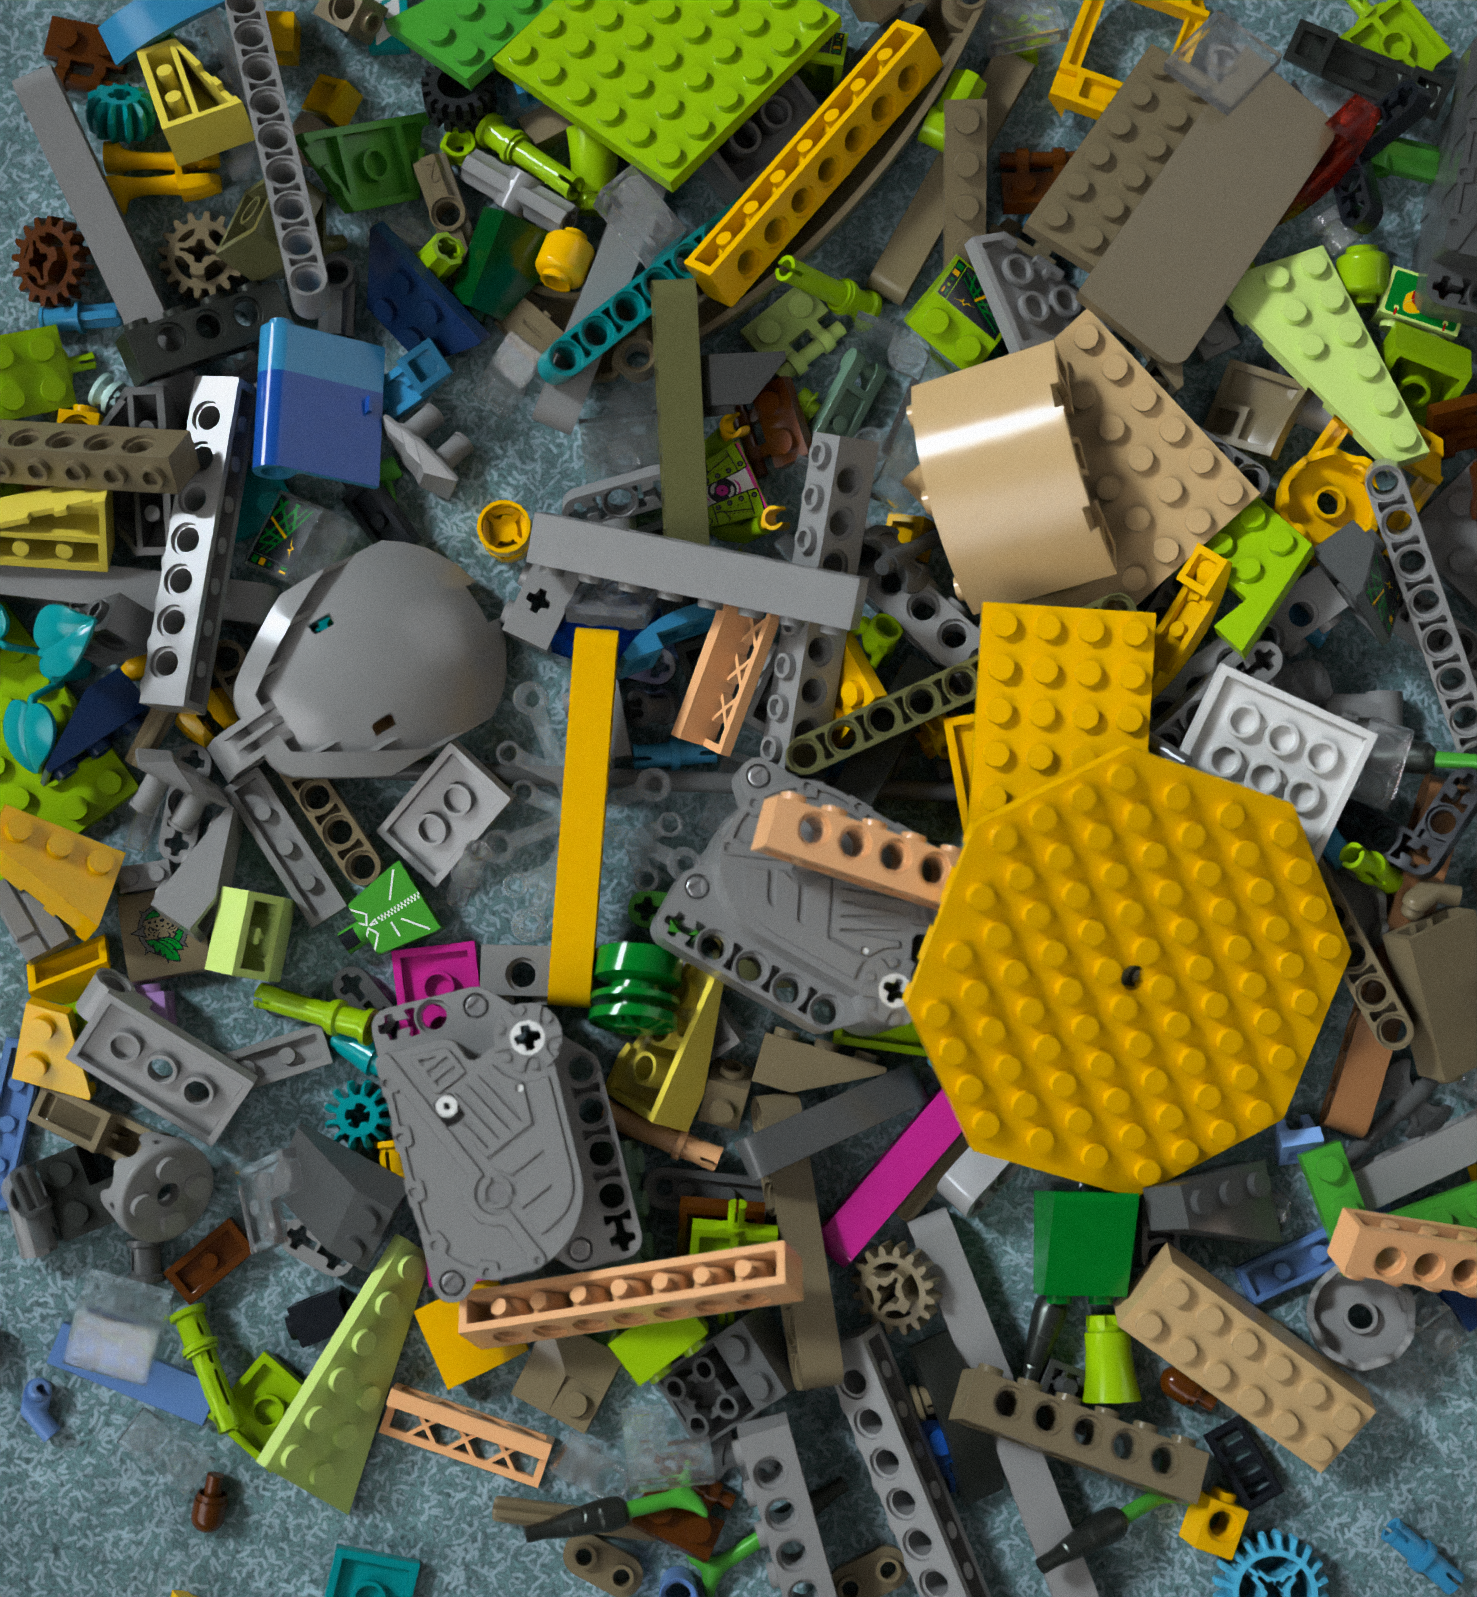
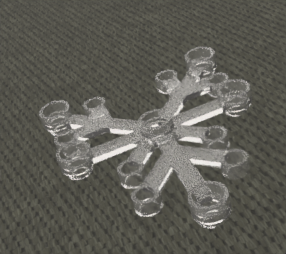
M532 681L523 682L517 686L513 693V703L519 712L530 716L546 760L524 751L521 745L515 741L500 743L496 749V757L503 765H516L554 782L562 799L566 747L562 753L546 712L549 704V694L546 688L539 683ZM532 691H536L540 696L539 703L534 707H530L526 702L527 695ZM509 745L516 749V757L512 761L505 760L503 756L504 749ZM612 753L610 756L609 772L615 766V757ZM648 768L642 771L635 784L608 794L606 814L642 799L650 802L664 800L672 789L670 776L664 770L658 768ZM653 777L660 778L663 783V787L658 793H652L648 787V783ZM530 780L515 782L511 791L517 796L514 799L516 803L521 805L531 804L555 816L513 833L506 830H493L487 833L481 843V851L484 857L492 863H506L514 858L517 849L559 833L562 800L539 790L536 784ZM523 784H527L531 788V796L527 800H522L518 795V789ZM665 812L658 820L634 830H629L606 819L604 837L625 847L635 873L634 884L641 891H653L659 886L661 881L660 873L657 869L651 867L648 857L666 864L668 872L675 879L685 872L679 867V860L682 856L687 855L692 858V868L702 865L701 855L691 847L672 849L654 841L663 836H678L683 831L684 820L676 812ZM669 816L675 817L678 821V827L672 833L667 832L663 825L664 820ZM500 838L504 839L508 844V850L503 855L495 850V843ZM559 838L546 865L523 874H509L503 881V891L511 898H521L529 892V889L538 886L529 907L518 911L511 922L513 934L523 942L539 940L547 931L548 922L544 914L553 894L555 896ZM644 871H650L654 875V883L650 887H645L640 882V876ZM515 877L519 878L523 883V889L518 894L510 889V882ZM528 917H534L538 922V928L533 933L525 928V921Z

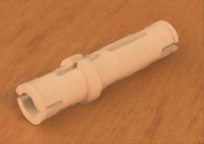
M609 1099L616 1131L671 1154L670 1158L676 1161L682 1158L711 1172H715L724 1147L691 1135L690 1129L688 1132L654 1124L635 1111Z

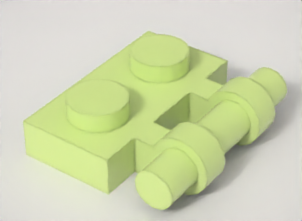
M793 287L741 329L740 335L755 352L785 351V363L780 366L775 375L777 378L781 376H791L793 378L795 375L800 377L808 371V364L823 352L828 354L836 348V342L847 331L838 320L827 329L823 328L818 322L828 315L829 310L819 298ZM807 332L813 340L797 353L790 345Z

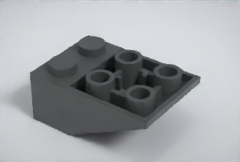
M767 1307L755 1309L708 1340L695 1354L689 1358L683 1357L671 1365L672 1370L657 1382L658 1387L698 1451L795 1388L790 1371L785 1335Z

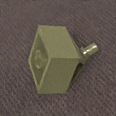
M264 179L245 190L215 253L218 258L251 281L260 280L261 283L286 278ZM305 179L323 258L333 252L346 250L348 243L343 234L333 236L326 234V194Z

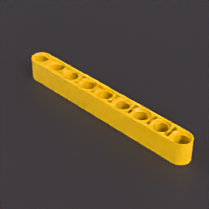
M576 627L549 967L548 1005L591 1008L592 1003L590 998L594 982L593 966L597 942L619 630Z

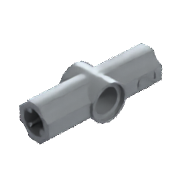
M477 148L473 153L466 156L461 165L460 180L494 199L496 205L524 221L528 219L547 232L556 229L564 230L566 227L574 228L576 226L580 208L546 189L545 184L515 166L510 168Z

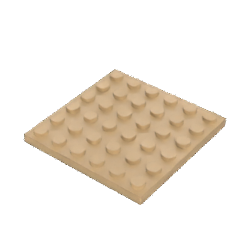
M1086 309L1053 340L1069 370L1074 415L1067 418L1072 437L1080 439L1089 475L1083 479L1090 501L1098 500L1106 524L1116 544L1117 574L1014 604L1080 608L1106 595L1118 592L1131 597L1137 606L1192 556L1197 543L1205 545L1261 494L1091 311ZM919 464L901 483L923 506L921 492L926 490ZM1107 603L1105 610L1123 611L1116 603Z

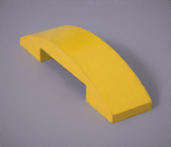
M1197 543L1192 556L1186 561L1176 577V580L1183 583V586L1155 630L1151 701L1176 677L1196 650L1217 612L1229 580L1232 562L1200 543Z

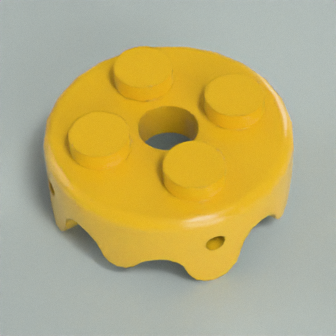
M1334 447L1303 456L1281 478L1276 491V513L1313 545V548L1352 520L1365 532L1370 528L1376 532L1378 530V523L1365 485V473L1373 461L1364 456L1351 455ZM1374 476V477H1373V480H1372V483H1373L1374 487H1376L1377 489H1379V488H1378V485H1377V483H1376V478H1375V476ZM1320 494H1330L1335 498L1337 510L1334 514H1325L1319 509L1317 500Z

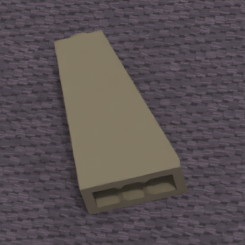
M1445 906L1423 916L1420 920L1412 921L1382 935L1396 991L1413 1021L1414 1034L1410 1046L1419 1076L1435 1079L1441 1084L1459 1081L1463 1078L1462 1074L1477 1067V914L1474 909Z

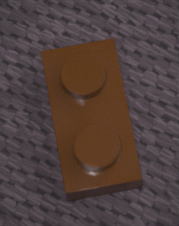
M232 1216L163 1273L186 1302L192 1305L259 1248Z

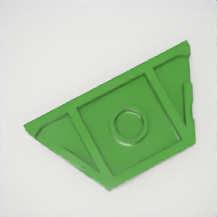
M426 112L295 135L297 146L345 214L419 199L420 184L412 164L425 157V149L420 147L422 128L429 125V118Z

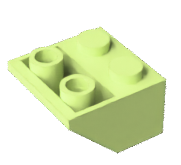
M222 886L205 970L268 982H280L296 906L295 901L284 897Z

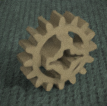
M205 211L202 220H197L192 212L188 213V223L185 225L178 220H174L173 224L177 231L174 235L164 232L162 236L168 242V247H159L157 251L162 258L166 259V261L159 264V269L163 274L169 275L166 281L171 288L174 289L179 286L178 292L185 299L193 292L198 303L205 298L206 294L219 293L223 289L231 295L235 293L231 285L232 281L244 282L245 277L215 255L219 247L217 246L216 235L223 238L229 226L226 217L221 215L214 222L211 213ZM205 251H209L211 256H204ZM203 257L202 263H199L197 258ZM178 264L190 268L192 279H188L181 273Z
M891 1240L879 1247L875 1245L865 1252V1256L855 1264L859 1272L851 1277V1282L860 1287L858 1291L852 1294L853 1299L863 1300L865 1304L859 1310L860 1314L863 1315L870 1312L873 1315L871 1324L877 1322L885 1323L887 1334H891L898 1327L902 1335H907L914 1328L916 1330L921 1329L938 1312L934 1304L942 1299L943 1296L941 1292L934 1290V1286L942 1281L941 1277L931 1276L929 1272L934 1262L930 1260L923 1263L920 1260L922 1255L920 1248L909 1253L907 1242L905 1241L894 1247Z

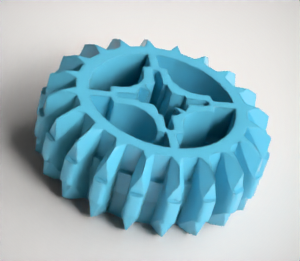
M1276 1528L1272 1529L1268 1540L1261 1529H1256L1254 1533L1255 1542L1253 1543L1245 1534H1242L1239 1541L1243 1548L1235 1551L1233 1559L1230 1562L1225 1559H1217L1216 1564L1221 1570L1226 1572L1225 1575L1217 1574L1212 1576V1582L1222 1588L1213 1593V1597H1239L1240 1582L1244 1573L1250 1577L1252 1583L1251 1590L1245 1597H1277L1275 1594L1270 1595L1264 1589L1265 1586L1258 1579V1576H1261L1267 1583L1271 1581L1282 1597H1291V1587L1297 1580L1295 1575L1298 1571H1300L1302 1578L1300 1597H1329L1325 1590L1320 1589V1587L1329 1582L1328 1577L1324 1573L1318 1572L1323 1566L1321 1559L1317 1556L1310 1557L1313 1549L1307 1543L1298 1545L1299 1539L1296 1535L1289 1533L1283 1539L1282 1532ZM1269 1556L1286 1558L1282 1563L1277 1561L1275 1565L1269 1568H1261L1255 1564L1256 1561Z

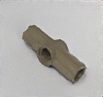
M444 152L422 157L412 165L429 209L430 220L437 233L448 232L454 238L460 239L467 253L474 229L471 216L466 209L448 156ZM452 209L460 211V217L456 224L452 226L441 224V219L445 212ZM466 253L462 256V263L464 261ZM462 264L452 273L455 282Z

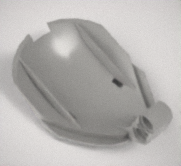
M381 540L323 568L280 594L254 639L234 684L233 702L240 720L216 736L207 747L208 752L227 782L231 784L242 777L243 773L260 766L265 760L278 773L290 778L349 779L392 777L421 758L428 756L450 741L492 718L502 697L507 677L506 641L500 619L497 618L488 623L478 603L466 588L476 583V581L456 563L426 547L406 542ZM328 617L333 621L332 626L318 634H314L310 630V627L317 626L319 622ZM387 715H391L396 725L388 730H383L381 734L376 736L372 725Z

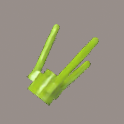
M881 613L875 615L872 620L867 616H863L860 628L849 630L848 632H852L855 637L862 634V647L866 653L872 656L869 662L875 671L880 661L883 667L889 665L897 642L904 633V630L894 617Z

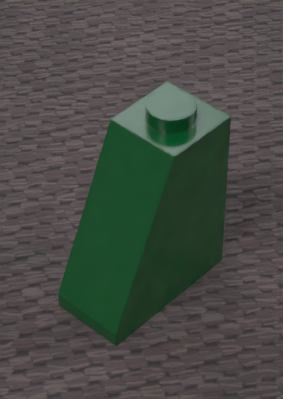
M484 206L452 294L477 321L484 323L487 316L503 321L540 280V275L535 267V261L549 232L506 211Z

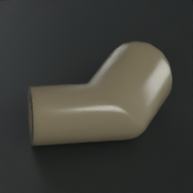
M1422 880L1404 894L1401 913L1405 918L1416 921L1420 920L1424 916V911H1427L1435 903L1458 907L1462 898V887L1432 880Z

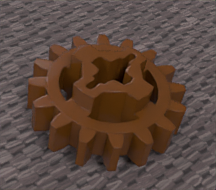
M47 216V219L36 217L34 218V226L25 225L23 227L26 238H16L15 243L21 249L19 254L12 255V260L19 262V268L13 272V277L23 279L18 289L20 292L29 293L28 300L30 302L40 303L41 306L53 308L71 306V298L80 299L82 297L79 286L90 285V281L85 277V272L94 269L93 264L86 262V256L90 255L91 251L89 247L83 246L82 243L85 239L82 232L76 231L77 224L75 222L66 221L64 218Z

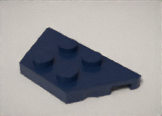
M384 221L372 225L369 241L367 308L408 352L428 337L432 338L444 358L489 340L491 335Z

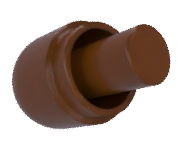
M1174 1366L1167 1367L1160 1376V1387L1163 1393L1183 1406L1192 1407L1196 1403L1211 1412L1217 1403L1218 1398Z
M208 1472L205 1488L199 1489L197 1495L194 1496L191 1521L193 1526L202 1533L217 1531L225 1521L228 1499L227 1493L222 1490L224 1474L220 1472Z

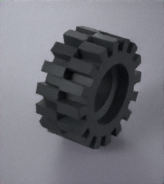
M428 66L425 70L426 77L422 76L421 79L423 101L429 120L433 118V124L439 128L444 123V129L447 132L452 133L454 126L458 127L459 133H466L465 126H471L472 131H475L479 121L489 113L496 112L498 101L493 72L489 73L472 89L474 92L469 96L450 98L445 96L450 91L468 88L436 66L435 69Z

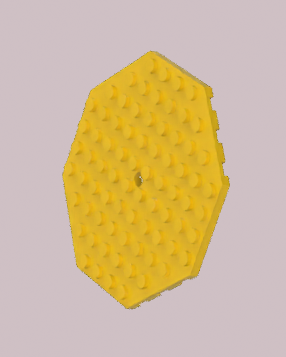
M1124 744L968 824L962 839L964 842L963 849L956 867L952 866L940 897L942 901L934 924L929 925L918 954L920 961L911 983L908 982L902 1001L963 1135L973 1151L1112 1192L1139 1193L1140 1196L1144 1194L1142 1188L1164 1183L1284 1119L1351 956V950L1293 803ZM1133 965L1139 966L1141 969H1139L1138 979L1134 982L1135 985H1122L1121 976L1124 970Z

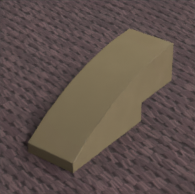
M41 1087L27 1119L92 1153L103 1154L115 1161L119 1158H128L136 1154L141 1149L139 1137L145 1132H157L170 1136V1133L94 1099L88 1101Z

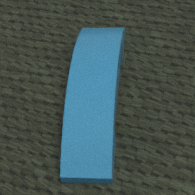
M134 0L98 27V30L115 65L120 67L137 58L136 51L152 46V43L219 7L226 10L225 0Z
M430 337L396 361L398 366L384 375L382 418L387 414L398 421L429 397L454 373Z
M698 603L675 610L650 624L636 636L623 653L617 665L616 679L620 680L653 668L664 647L708 632L716 610L697 606Z

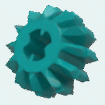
M113 82L111 86L99 85L97 90L88 92V101L86 102L85 109L86 122L88 123L89 131L96 134L97 139H109L112 144L125 142L129 145L130 141L142 142L145 141L146 137L154 134L156 109L151 95L145 91V88L131 87L130 83L118 85Z
M370 1079L364 1081L361 1092L355 1080L348 1081V1094L340 1088L332 1092L334 1098L340 1102V1105L335 1103L325 1105V1111L336 1114V1118L325 1122L326 1128H333L339 1125L341 1130L335 1134L333 1140L339 1143L349 1135L348 1148L351 1150L357 1149L360 1138L366 1150L374 1148L373 1135L381 1141H386L389 1138L388 1133L381 1127V1125H392L391 1117L384 1116V1111H389L388 1104L380 1102L383 1098L381 1088L373 1095L371 1094L373 1080ZM363 1104L367 1107L364 1112H370V1119L357 1125L354 1122L357 1117H351V1110L359 1108Z

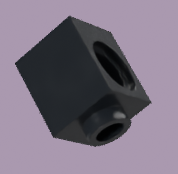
M338 1285L293 1303L287 1308L289 1316L285 1317V1323L288 1333L293 1341L299 1340L301 1348L334 1335L350 1309L342 1286Z

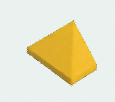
M103 934L55 953L35 965L29 966L27 964L28 992L31 997L65 1005L78 1001L96 971L100 968H111L109 943L106 935Z

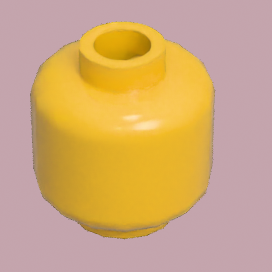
M566 227L564 230L556 229L546 235L535 261V267L544 285L558 292H569L570 289L583 286L596 254L593 246L587 241L586 234L581 230L573 227Z

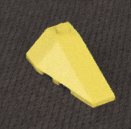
M687 962L683 967L681 986L676 990L666 991L679 998L680 1008L673 1012L677 1014L679 1019L678 1030L663 1035L638 1036L633 1044L627 1042L619 1052L605 1084L607 1094L654 1124L688 1132L705 1093L724 983Z

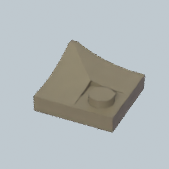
M1230 359L1203 429L1237 450L1277 461L1292 427L1308 401L1314 395V392L1310 388L1305 390L1296 379Z
M583 1334L536 1341L511 1394L587 1435L622 1367V1363L611 1349Z

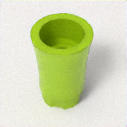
M576 125L566 128L571 171L585 180L582 193L573 187L571 188L579 196L573 201L574 205L580 208L578 215L585 217L610 216L613 210V199L616 198V175L619 155Z
M1115 1313L1086 1315L1088 1332H1084L1085 1380L1082 1402L1112 1404L1142 1401L1136 1378L1131 1335L1118 1326Z

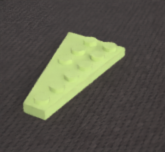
M1321 245L1247 270L1225 302L1234 311L1233 317L1243 327L1248 325L1263 341L1262 346L1305 390L1310 388L1324 402L1322 407L1332 417L1337 415L1353 431L1352 437L1375 460L1391 459L1398 463L1400 467H1404L1426 459L1430 451L1324 246Z
M398 1234L394 1235L256 1460L263 1467L349 1515L411 1323L413 1311L415 1310L427 1273L425 1252Z

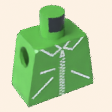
M399 860L348 904L350 911L357 921L338 932L337 935L349 954L371 943L378 955H386L393 950H398L435 935L445 928L405 863Z

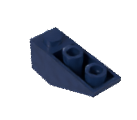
M121 667L86 688L44 768L40 781L44 787L55 779L58 783L69 779L79 770L78 764L91 757L93 760L101 758L114 746L112 742L122 735L130 738L138 733L151 707L139 703L141 692L132 680L123 673Z

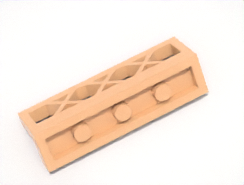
M723 604V609L716 610L671 735L730 757L779 626L780 616L767 613L763 620L738 615L739 607ZM753 644L754 649L750 659L747 660L749 648ZM739 683L738 693L736 695V698L733 699L732 694L734 692L735 686ZM724 723L725 728L723 730L721 739L718 743L715 740L717 738L721 724Z
M398 1382L391 1388L386 1402L387 1409L378 1433L536 1488L539 1487L555 1437ZM396 1409L418 1416L422 1423L409 1431L391 1426ZM438 1423L459 1431L461 1438L448 1445L437 1442L430 1426ZM424 1429L428 1438L415 1433ZM478 1437L499 1445L501 1452L488 1459L477 1456L470 1440ZM464 1443L468 1452L455 1447ZM519 1451L539 1458L534 1475L517 1470L510 1454ZM504 1457L508 1466L495 1461Z

